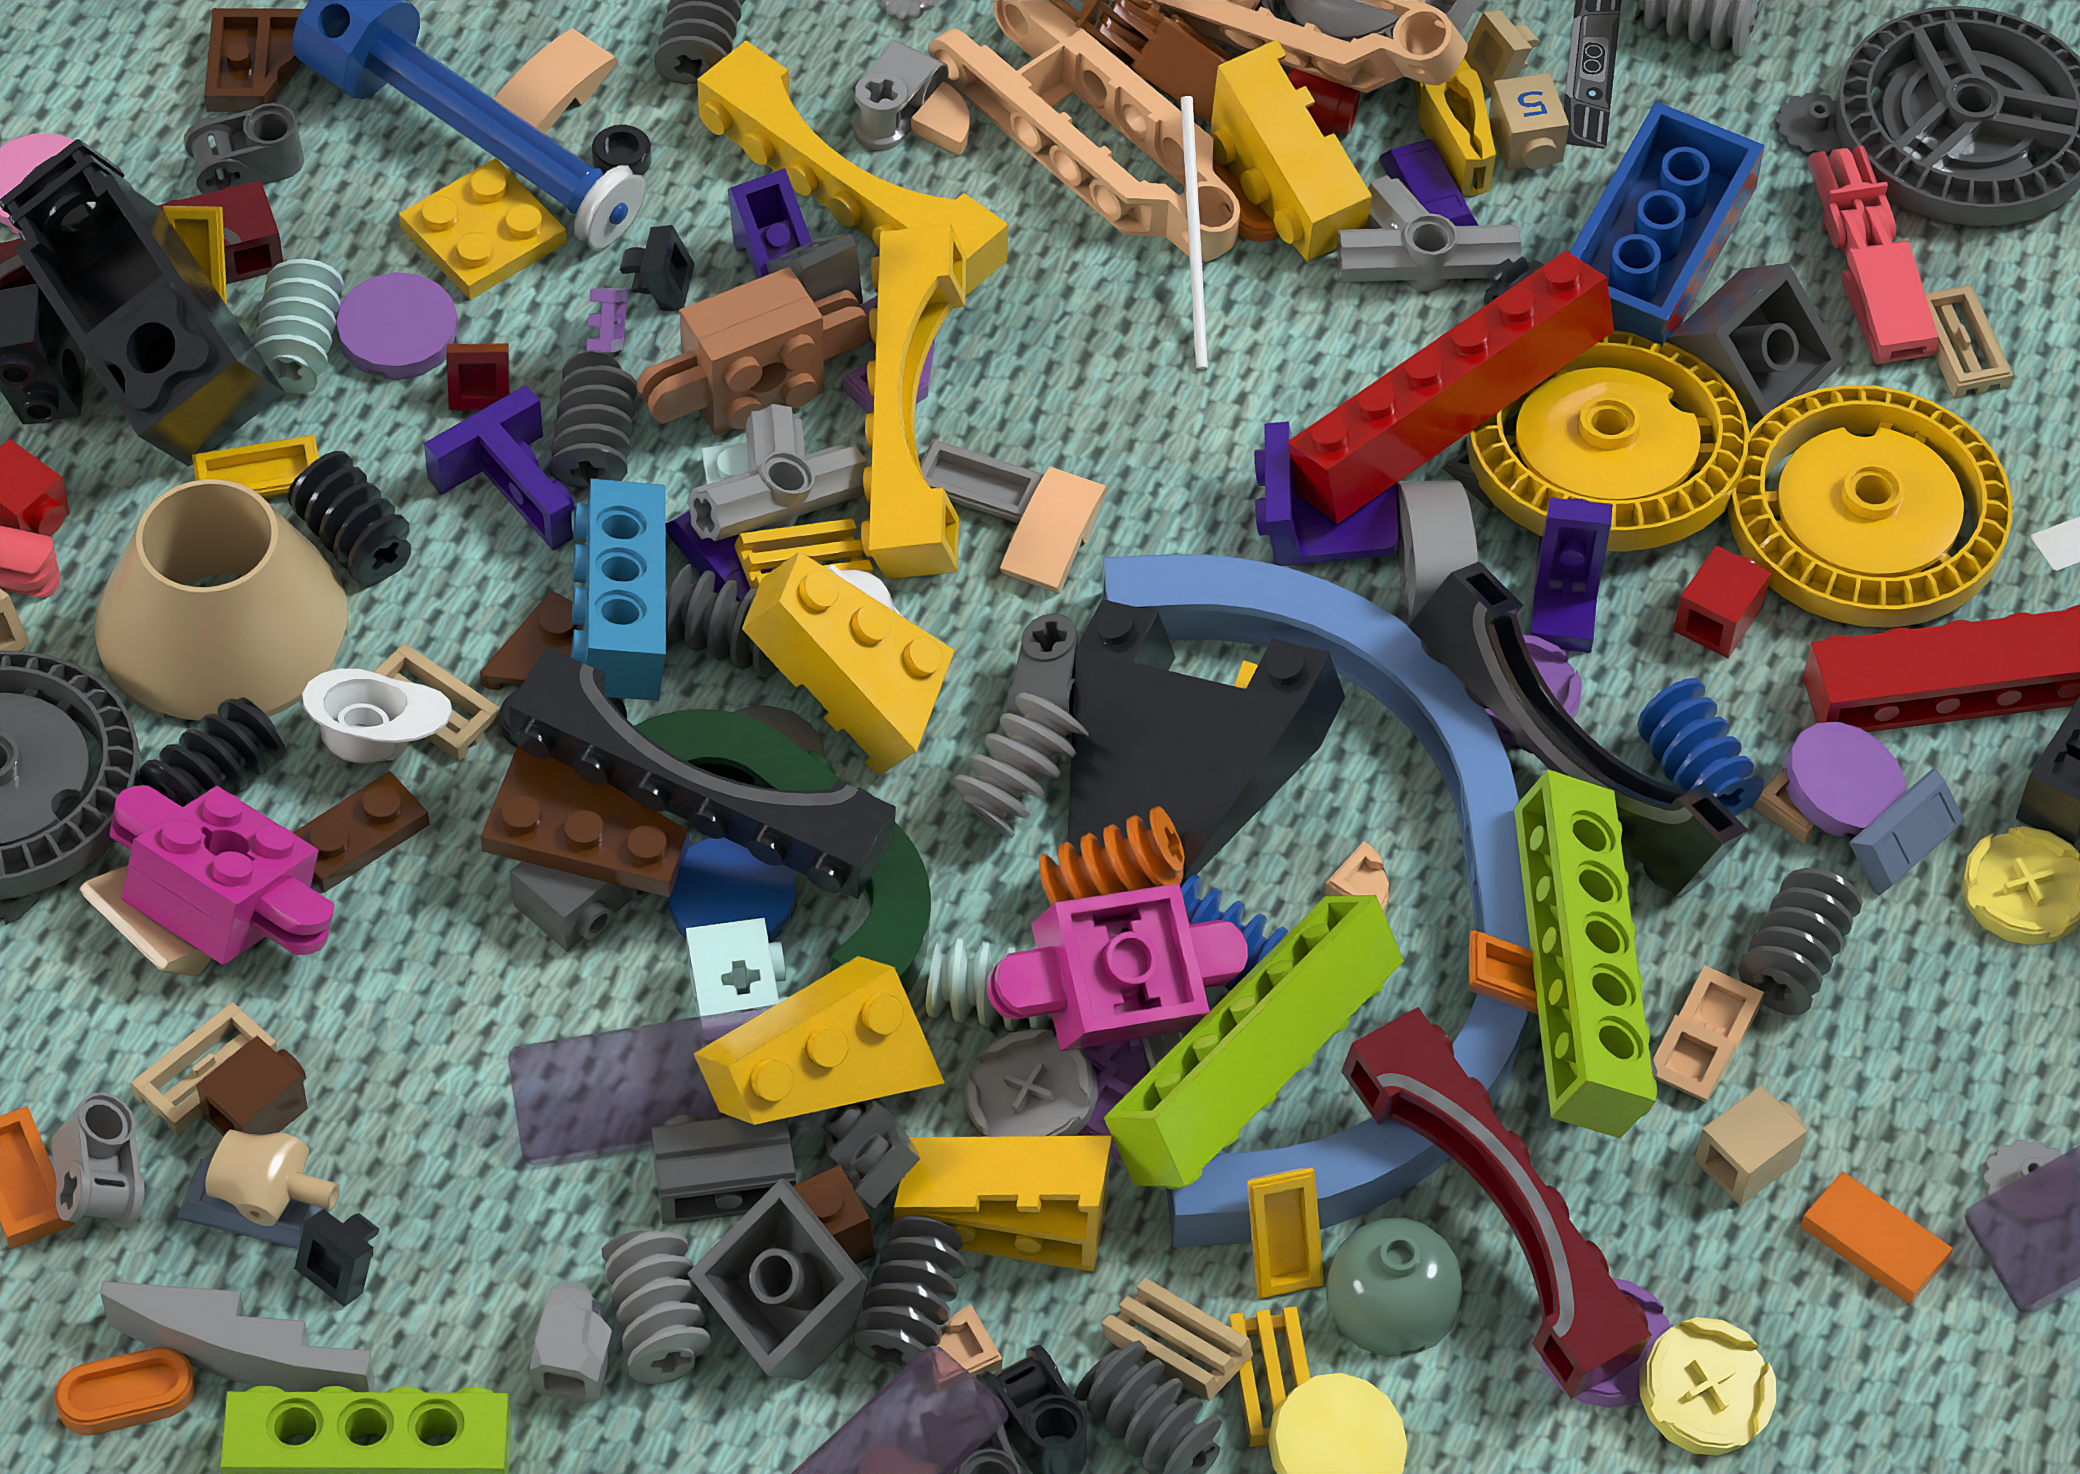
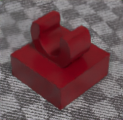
M509 343L447 344L446 363L449 410H483L511 394Z

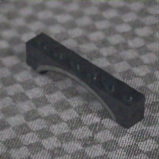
M1480 561L1451 572L1407 626L1421 640V646L1426 654L1436 662L1446 665L1465 684V691L1468 696L1481 707L1490 709L1509 728L1512 740L1524 751L1534 754L1549 770L1614 791L1618 820L1622 825L1621 844H1624L1643 864V869L1652 882L1663 889L1669 890L1675 897L1702 883L1748 832V829L1704 785L1690 792L1673 788L1637 772L1601 747L1566 712L1537 669L1523 638L1516 615L1523 607V604Z
M546 647L509 705L511 739L516 741L530 755L542 759L551 757L574 768L582 778L593 784H610L631 794L640 805L651 811L663 812L665 810L689 821L697 831L713 839L724 837L748 848L750 853L763 863L772 866L782 864L802 873L815 886L826 892H843L859 899L894 839L896 806L842 781L837 780L831 790L789 791L764 788L718 776L676 757L637 730L618 711L605 694L604 672L549 647Z

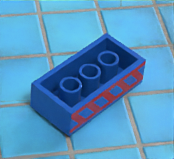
M1655 101L1569 252L1607 277L1614 331L1629 332L1654 343L1661 344L1662 347L1665 342L1671 344L1668 337L1682 324L1757 188L1765 145Z

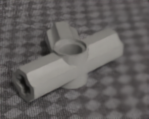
M1388 175L1371 182L1368 186V190L1372 195L1367 224L1370 229L1338 230L1337 272L1338 280H1341V282L1404 280L1412 288L1429 292L1443 288L1451 279L1488 278L1487 273L1509 258L1512 262H1515L1521 257L1519 226H1516V224L1455 226L1449 219L1441 215L1430 214L1398 178L1390 179Z
M770 404L767 408L760 411H752L746 422L749 472L693 488L688 497L687 504L691 514V525L702 540L711 538L713 541H718L757 528L769 530L794 526L799 515L864 496L863 472L867 460L856 445L846 447L840 444L805 455L802 419L793 414L792 407Z

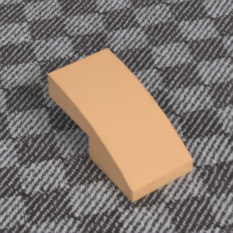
M571 28L534 55L515 73L493 99L546 134L573 100L581 106L587 102L616 66L618 60L574 28Z
M1049 466L1025 509L1000 566L1002 574L1060 594L1080 544H1086L1107 493V486Z
M1704 965L1679 1016L1675 1014L1653 1058L1658 1071L1655 1079L1707 1103L1751 1026L1763 1002L1764 992Z

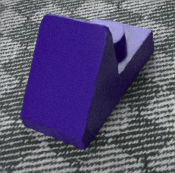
M785 168L728 189L733 244L736 251L746 248L757 279L770 274L765 262L812 241Z

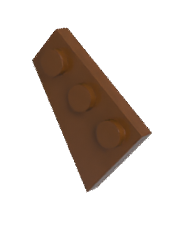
M519 745L516 747L480 837L482 852L670 897L689 848L688 829L658 812L643 807L634 798L610 784H593L582 778L574 768L551 757L545 759L534 757L525 752Z

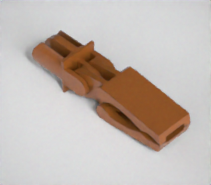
M1052 0L1079 20L1076 24L1077 28L1086 29L1114 50H1124L1135 59L1131 64L1135 71L1180 103L1181 97H1193V112L1211 124L1218 65L1234 58L1178 15L1174 14L1171 19L1167 18L1151 7L1153 4L1152 0Z

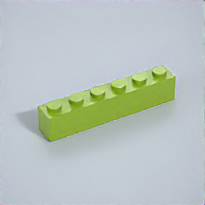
M1376 895L1325 896L1104 1117L1134 1186H1164L1170 1190H1177L1197 1181L1203 1173L1202 1169L1223 1148L1238 1139L1240 1130L1257 1112L1273 1103L1277 1098V1092L1296 1072L1306 1068L1313 1061V1055L1332 1035L1342 1031L1348 1025L1349 1018L1368 998L1375 996L1384 988V982L1404 960Z

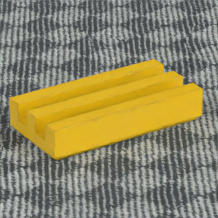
M853 518L740 533L734 544L751 589H758L762 578L769 574H761L760 570L776 568L799 551L816 562L845 558L846 562L833 564L839 570H860L868 573L873 571L870 559L863 560L862 558L864 552L862 540L855 539L853 536L857 529Z
M1297 1306L1283 1308L1281 1315L1271 1316L1270 1309L1256 1311L1254 1318L1244 1319L1243 1312L1229 1314V1327L1246 1337L1249 1335H1259L1273 1414L1281 1402L1286 1399L1274 1333L1284 1332L1294 1389L1310 1380ZM1250 1358L1236 1374L1249 1446L1255 1447L1269 1445L1270 1428H1263Z

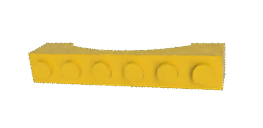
M744 41L697 79L699 117L711 132L716 135H726L740 145L748 157L758 165H768L775 171L785 168L792 188L802 196L810 195L830 209L832 215L839 223L846 227L854 226L871 238L879 250L880 232L951 223L966 253L965 296L1007 262L1008 223L965 193L957 199L918 193L882 180L843 158L812 131L793 106L789 98V70L748 41Z
M951 223L880 232L879 256L873 257L871 260V276L874 289L878 293V307L870 309L869 328L873 343L876 345V360L869 361L867 365L868 386L871 395L874 397V413H868L865 418L866 439L869 448L872 450V466L865 467L863 472L864 492L870 504V520L862 522L861 540L866 557H873L885 579L958 572L959 517L944 488L931 489L926 483L922 474L915 439L916 397L926 357L941 325L952 309L965 307L966 253Z

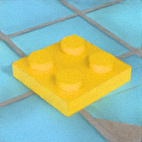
M497 158L492 159L399 213L400 228L469 300L567 244V233L564 226Z

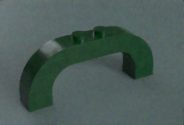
M693 709L662 714L634 725L637 730L676 757L698 768L737 782L789 791L831 790L837 780L844 782L835 774L831 764L821 754L813 750L806 752L778 730L745 715L712 709ZM857 788V789H859V790H861V791H863V792H866V793L872 795L871 793H869V792L866 791L865 789ZM895 822L894 839L862 892L870 907L869 915L862 926L831 956L830 972L860 956L895 967L905 993L908 995L921 973L927 954L931 892L928 875L918 850L908 835Z

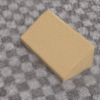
M128 864L84 882L79 889L82 895L160 971L198 976L212 959L121 900Z

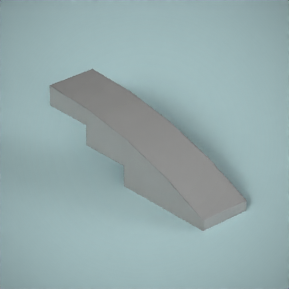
M102 1281L100 1295L109 1326L151 1348L167 1347L177 1350L195 1367L233 1381L253 1386H273L285 1392H317L319 1389L328 1386L346 1387L354 1392H374L375 1376L369 1350L310 1346L305 1321L245 1316L240 1291Z

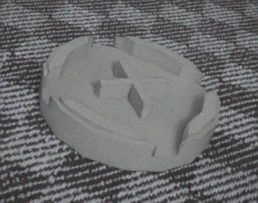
M1039 1028L1010 1033L989 1045L978 1058L980 1064L975 1069L973 1076L969 1073L964 1086L966 1111L981 1137L1077 1136L1090 1121L1098 1100L1097 1075L1083 1049L1061 1052L1058 1038L1054 1035L1053 1031Z

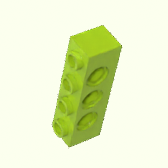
M256 1386L247 1391H227L220 1464L221 1473L509 1474L512 1432L508 1393H494L492 1390L483 1387H466L458 1390L456 1393L424 1392L409 1386L395 1387L387 1392H354L349 1388L341 1386L323 1387L317 1392H285L273 1386ZM305 1433L313 1436L309 1441L300 1445L283 1443L294 1434ZM365 1434H378L383 1437L377 1443L368 1446L353 1443L357 1438ZM436 1434H446L453 1437L451 1441L440 1446H430L423 1443L427 1438Z

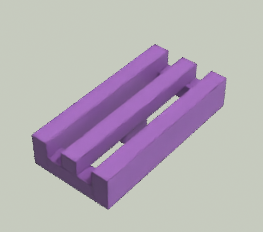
M590 289V301L602 302L601 312L589 314L588 326L600 327V336L587 338L586 351L611 353L624 350L628 289Z

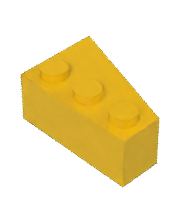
M1276 39L1218 65L1209 135L1214 138V159L1220 165L1228 167L1241 183L1242 189L1249 201L1261 206L1271 220H1274L1275 228L1281 239L1287 244L1292 243L1308 262L1337 248L1338 230L1367 229L1372 195L1334 133L1326 137L1322 135L1307 110L1308 107L1313 106L1315 101L1306 86L1295 90L1280 65V60H1283L1287 54Z
M800 551L762 578L742 626V630L796 688L803 684L828 711L824 719L836 732L844 728L867 753L869 757L865 764L876 775L880 776L917 752L955 652L953 648Z
M857 956L694 1053L719 1112L753 1125L945 1083L895 967Z
M1112 1136L909 1137L919 1154L920 1160L899 1182L894 1205V1221L897 1218L906 1216L926 1217L940 1221L954 1228L961 1236L963 1246L959 1250L1094 1272L1107 1206Z

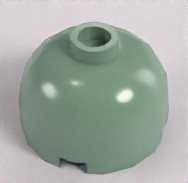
M1404 1217L1381 1218L1355 1229L1339 1245L1326 1282L1327 1301L1334 1314L1333 1321L1340 1333L1359 1348L1386 1357L1402 1356V1351H1412L1423 1346V1351L1436 1346L1453 1329L1463 1296L1459 1260L1448 1242L1427 1225Z

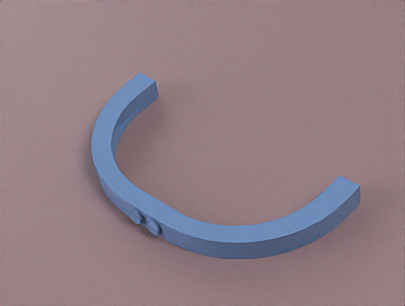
M1163 554L1103 558L1102 599L1158 612L1169 640H1221L1248 643L1267 648L1271 639H1276L1330 652L1336 672L1366 690L1388 707L1414 733L1430 754L1445 780L1456 809L1462 835L1476 931L1531 950L1514 807L1518 804L1519 799L1509 759L1497 729L1486 710L1468 696L1465 691V684L1446 665L1436 662L1426 654L1421 646V640L1407 627L1408 625L1358 594L1327 580L1279 565L1251 559L1207 554ZM1477 993L1467 1021L1452 1046L1454 1058L1469 1078H1476L1485 1087L1493 1107L1508 1082L1521 1050L1529 1011ZM1373 1117L1325 1138L1290 1147L1251 1152L1218 1153L1202 1169L1201 1177L1193 1184L1177 1190L1166 1188L1172 1246L1190 1247L1252 1242L1247 1181L1251 1178L1298 1168H1313L1315 1170L1319 1228L1321 1230L1363 1215L1402 1195L1436 1171L1451 1156L1410 1128L1391 1119L1378 1125Z

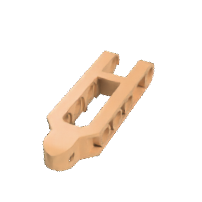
M994 0V15L1003 33L1034 59L1017 71L987 45L980 47L965 33L955 28L947 30L929 43V56L948 65L947 83L1122 234L1166 237L1186 255L1190 256L1182 112L1084 29L1077 28V23L1049 0ZM1075 93L1184 186V192L1178 195L1166 184L1148 183L1146 180L1139 182L1112 159V152L1106 146L1101 148L1096 146L1072 125V118L1067 113L1062 112L1059 114L1052 107ZM1194 122L1202 262H1208L1225 254L1236 245L1238 241L1240 206L1232 190L1212 171L1214 138ZM1225 203L1228 204V206H1229V208H1230V210H1231V213H1230L1229 210L1227 209Z
M1152 0L1162 5L1161 14L1171 19L1174 14L1178 15L1210 40L1245 52H1250L1277 39L1287 54L1283 60H1280V64L1364 93L1373 91L1404 76L1429 85L1443 84L1456 72L1468 48L1466 41L1447 15L1439 9L1426 4L1425 0H1354L1399 15L1400 18L1395 24L1393 39L1371 33L1360 39L1353 38L1351 43L1323 34L1314 24L1306 22L1305 26L1302 27L1276 18L1269 9L1263 7L1255 11L1260 0Z

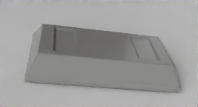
M932 439L920 463L922 474L931 489L944 488L952 504L1017 525L1044 476L1042 473Z

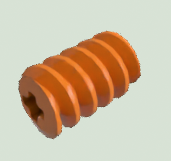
M1160 806L1150 810L1152 829L1149 830L1143 820L1137 815L1129 817L1126 826L1128 838H1125L1116 825L1106 826L1103 834L1105 847H1102L1095 835L1091 833L1083 835L1080 844L1082 856L1079 855L1074 846L1069 842L1060 844L1058 846L1059 865H1056L1049 855L1041 853L1039 860L1040 877L1050 905L1069 900L1181 884L1185 860L1184 850L1176 829L1165 810Z

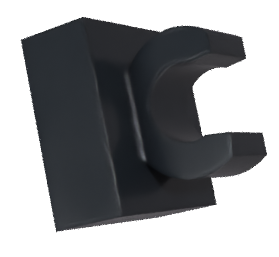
M666 225L650 228L646 248L632 247L626 249L623 253L619 270L622 274L635 273L631 288L632 292L652 294L661 310L674 311L685 307L695 263L674 226Z
M322 1209L304 1223L294 1269L345 1307L363 1293L370 1261L374 1254V1247L368 1241L378 1235L380 1228L360 1213L352 1215L342 1223L325 1209Z

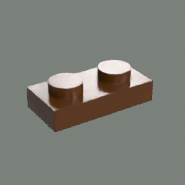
M388 771L294 831L293 834L319 849L312 880L325 893L429 826L430 823L428 811L391 771Z

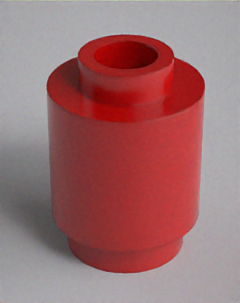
M1292 68L1288 78L1295 90L1306 86L1315 102L1307 110L1322 135L1328 136L1333 133L1336 135V132L1350 135L1357 115L1361 91Z

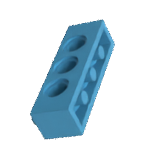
M591 479L587 504L576 503L574 513L573 540L584 541V545L575 544L572 582L584 583V587H574L572 625H583V630H574L571 658L605 673V694L607 697L659 701L666 656L665 485Z

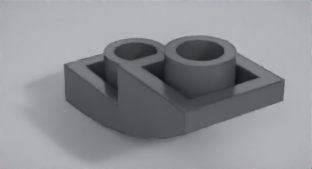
M879 1098L839 1106L833 1111L825 1124V1129L828 1132L823 1136L828 1155L849 1173L854 1191L874 1209L920 1160L912 1141Z

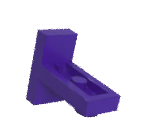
M527 385L424 443L427 477L441 495L483 472L552 550L573 539L571 513L575 511L574 501L567 488L559 480L551 482L540 470L537 458L528 446L543 437L540 400Z
M1549 497L1543 537L1539 536L1530 635L1544 639L1558 646L1561 650L1587 653L1592 651L1597 596L1611 528L1612 504L1594 503L1579 498L1568 500Z

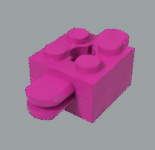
M146 785L127 788L117 796L109 835L112 839L131 850L121 899L125 903L223 966L264 937H268L294 955L312 954L320 951L325 946L335 905L332 901L310 888L319 849L219 786H215L184 807H181Z
M1179 883L1057 902L1031 923L1037 949L1009 953L989 974L987 995L995 1010L1005 1018L1021 1019L1052 1014L1061 1052L1183 1032L1210 1013L1204 988L1225 985L1244 969L1248 958V946L1242 932L1232 922L1216 920L1189 925Z

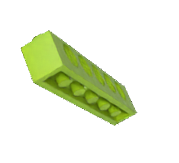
M1547 769L1514 807L1530 947L1534 958L1532 964L1537 992L1550 1116L1559 1121L1621 1138L1642 1116L1651 1110L1656 1102L1657 1083L1653 1078L1649 1051L1650 1031L1646 1025L1642 999L1643 979L1638 970L1635 948L1636 928L1631 918L1628 896L1629 876L1624 867L1622 852V825L1618 820L1613 790Z

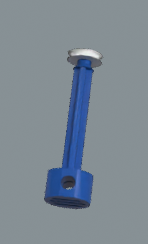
M309 0L297 19L292 38L293 53L302 64L351 98L365 99L370 97L388 83L565 205L571 214H577L574 222V235L579 241H588V245L592 250L601 251L609 247L632 225L643 205L646 195V181L643 176L633 174L629 166L625 165L614 167L603 174L600 168L592 167L417 47L416 41L420 30V16L412 3L407 0Z

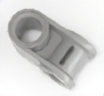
M896 40L891 41L882 51L877 62L858 81L855 87V101L860 107V113L854 121V136L858 143L867 149L875 151H886L899 145L911 131V118L924 105L942 82L947 83L948 65Z
M100 1092L92 1093L85 1097L52 1138L51 1151L54 1158L57 1184L56 1208L61 1220L77 1222L82 1216L111 1219L117 1227L130 1228L135 1225L140 1216L144 1201V1180L139 1170L134 1130L135 1120L132 1111L125 1102L114 1095Z

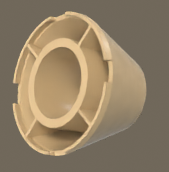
M203 479L181 484L166 491L150 504L142 515L100 595L95 614L96 645L107 675L129 700L140 708L165 719L167 714L182 719L200 721L207 714L218 715V707L226 699L234 698L238 700L242 697L252 701L268 717L278 714L303 699L302 693L309 681L321 673L333 669L336 664L335 657L348 630V605L345 590L338 573L327 557L254 490L242 484L221 479ZM214 574L244 575L235 581L219 586H186V584L196 579Z

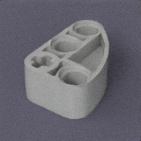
M1459 480L1397 482L1400 547L1397 553L1399 573H1404L1400 574L1404 623L1406 625L1412 621L1451 572L1478 562L1476 536L1470 503L1463 484Z

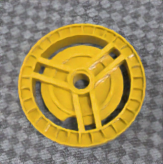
M1614 331L1470 431L1467 437V451L1470 467L1479 480L1480 488L1498 509L1517 524L1543 537L1549 497L1568 500L1579 498L1594 503L1612 504L1611 528L1606 551L1627 552L1656 548L1680 541L1704 529L1726 510L1735 488L1737 495L1739 480L1743 478L1745 473L1749 429L1745 411L1735 392L1719 373L1701 359L1667 342L1662 347L1661 344L1654 343L1632 333ZM1669 400L1675 401L1689 413L1675 408ZM1521 404L1523 405L1518 414L1515 435L1518 452L1527 468L1511 451L1503 433L1506 421ZM1738 451H1743L1742 457L1739 461L1736 458ZM1692 470H1701L1686 483L1680 485Z
M1842 385L1817 389L1794 397L1771 410L1749 432L1745 473L1743 478L1739 480L1737 495L1736 488L1731 494V501L1727 511L1732 535L1742 555L1754 561L1759 567L1771 572L1768 585L1780 596L1808 612L1836 622L1862 627H1900L1924 623L1949 614L1970 601L1988 584L2001 563L2012 525L2013 498L2007 475L1995 452L1975 429L1953 412L1931 400L1902 390L1875 385ZM1853 434H1869L1873 436L1860 437ZM1797 449L1784 466L1778 491H1765V480L1774 466L1787 454ZM1738 451L1736 458L1739 461L1742 457L1743 451ZM1961 486L1970 504L1974 520V533L1969 542L1954 557H1951L1947 552L1958 536L1964 514ZM1774 515H1780L1781 520L1776 521ZM1926 568H1929V569H1930V570L1921 572L1922 570H1924V569H1926Z

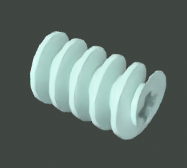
M309 259L287 260L277 264L269 271L266 279L261 310L257 319V328L252 344L285 393L304 394L314 391L318 383L317 376L323 373L327 366V353L332 343L331 334L336 324L335 315L340 305L338 297L341 296L344 282L342 276L333 267L320 261Z
M956 937L947 954L941 953L939 942L936 943L926 994V1011L929 1017H939L949 1001L955 1022H964L973 1006H976L980 1025L983 1027L992 1025L998 1012L992 1006L987 995V980L991 970L998 963L992 960L989 942L983 941L973 959L967 958L964 939L961 937ZM1008 946L1001 960L1009 953L1016 952V948ZM1052 1014L1028 1017L1030 1029L1039 1028L1046 1030L1051 1019H1053ZM1003 1017L1005 1028L1007 1031L1012 1032L1018 1029L1023 1018L1011 1019Z

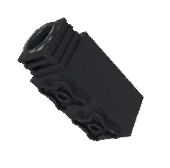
M76 139L57 155L36 166L20 184L0 199V207L10 215L8 219L12 225L21 231L19 235L23 242L14 249L138 437L186 466H190L193 464V454L211 451L283 395L285 391L162 209L135 191L132 185L123 179L124 173L117 165L82 140Z

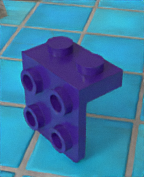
M1289 421L1264 424L1265 449L1254 451V463L1257 484L1259 487L1265 486V498L1255 499V516L1259 536L1269 535L1276 565L1290 566L1389 556L1398 551L1400 536L1397 483L1337 524L1301 498L1297 493L1287 441L1293 438Z

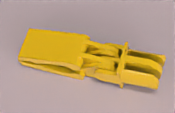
M1463 58L1453 76L1443 84L1429 85L1413 79L1420 125L1427 138L1433 140L1462 195L1478 196L1490 191L1496 152L1478 72L1471 69L1465 58ZM1473 176L1476 178L1477 189L1472 185Z

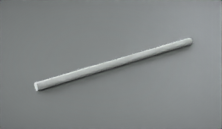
M1184 96L1181 97L1195 361L1196 370H1207L1208 360L1193 97Z

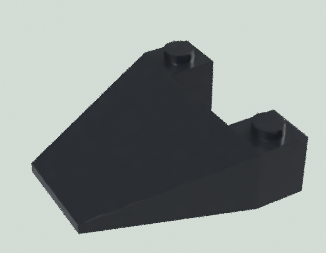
M1102 599L1076 647L1073 718L1089 733V737L1072 733V747L1076 754L1071 758L1067 842L1074 846L1080 856H1082L1080 847L1081 837L1085 834L1091 833L1095 835L1102 847H1105L1103 838L1104 828L1111 824L1116 825L1125 838H1128L1126 829L1127 819L1134 815L1143 820L1148 830L1152 829L1150 810L1160 806L1170 817L1184 850L1185 860L1181 887L1192 875H1197L1321 747L1345 699V695L1330 652L1276 639H1271L1246 689L1169 671L1176 656L1159 613Z

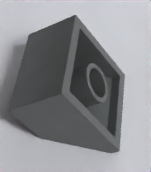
M1789 263L1740 269L1668 337L1671 344L1698 357L1720 374L1735 392L1745 411L1746 419L1754 425L1771 410L1786 401L1816 390L1844 363Z
M782 1178L687 1273L767 1375L802 1381L807 1379L852 1334L868 1283L865 1275L789 1181Z

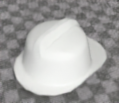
M340 668L321 673L308 682L302 693L304 709L312 720L319 723L321 738L326 747L339 758L354 763H376L394 760L406 751L409 741H416L435 734L447 725L453 714L450 700L441 691L425 685L391 679L363 669Z

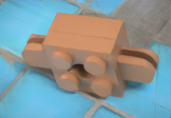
M789 266L679 309L681 355L646 368L640 375L636 388L654 419L661 424L699 410L715 436L732 429H746V422L752 411H760L767 408L770 404L797 408L809 403L815 396L824 393V360L863 345L870 335L869 317L861 309L855 295L849 290H843L813 302Z

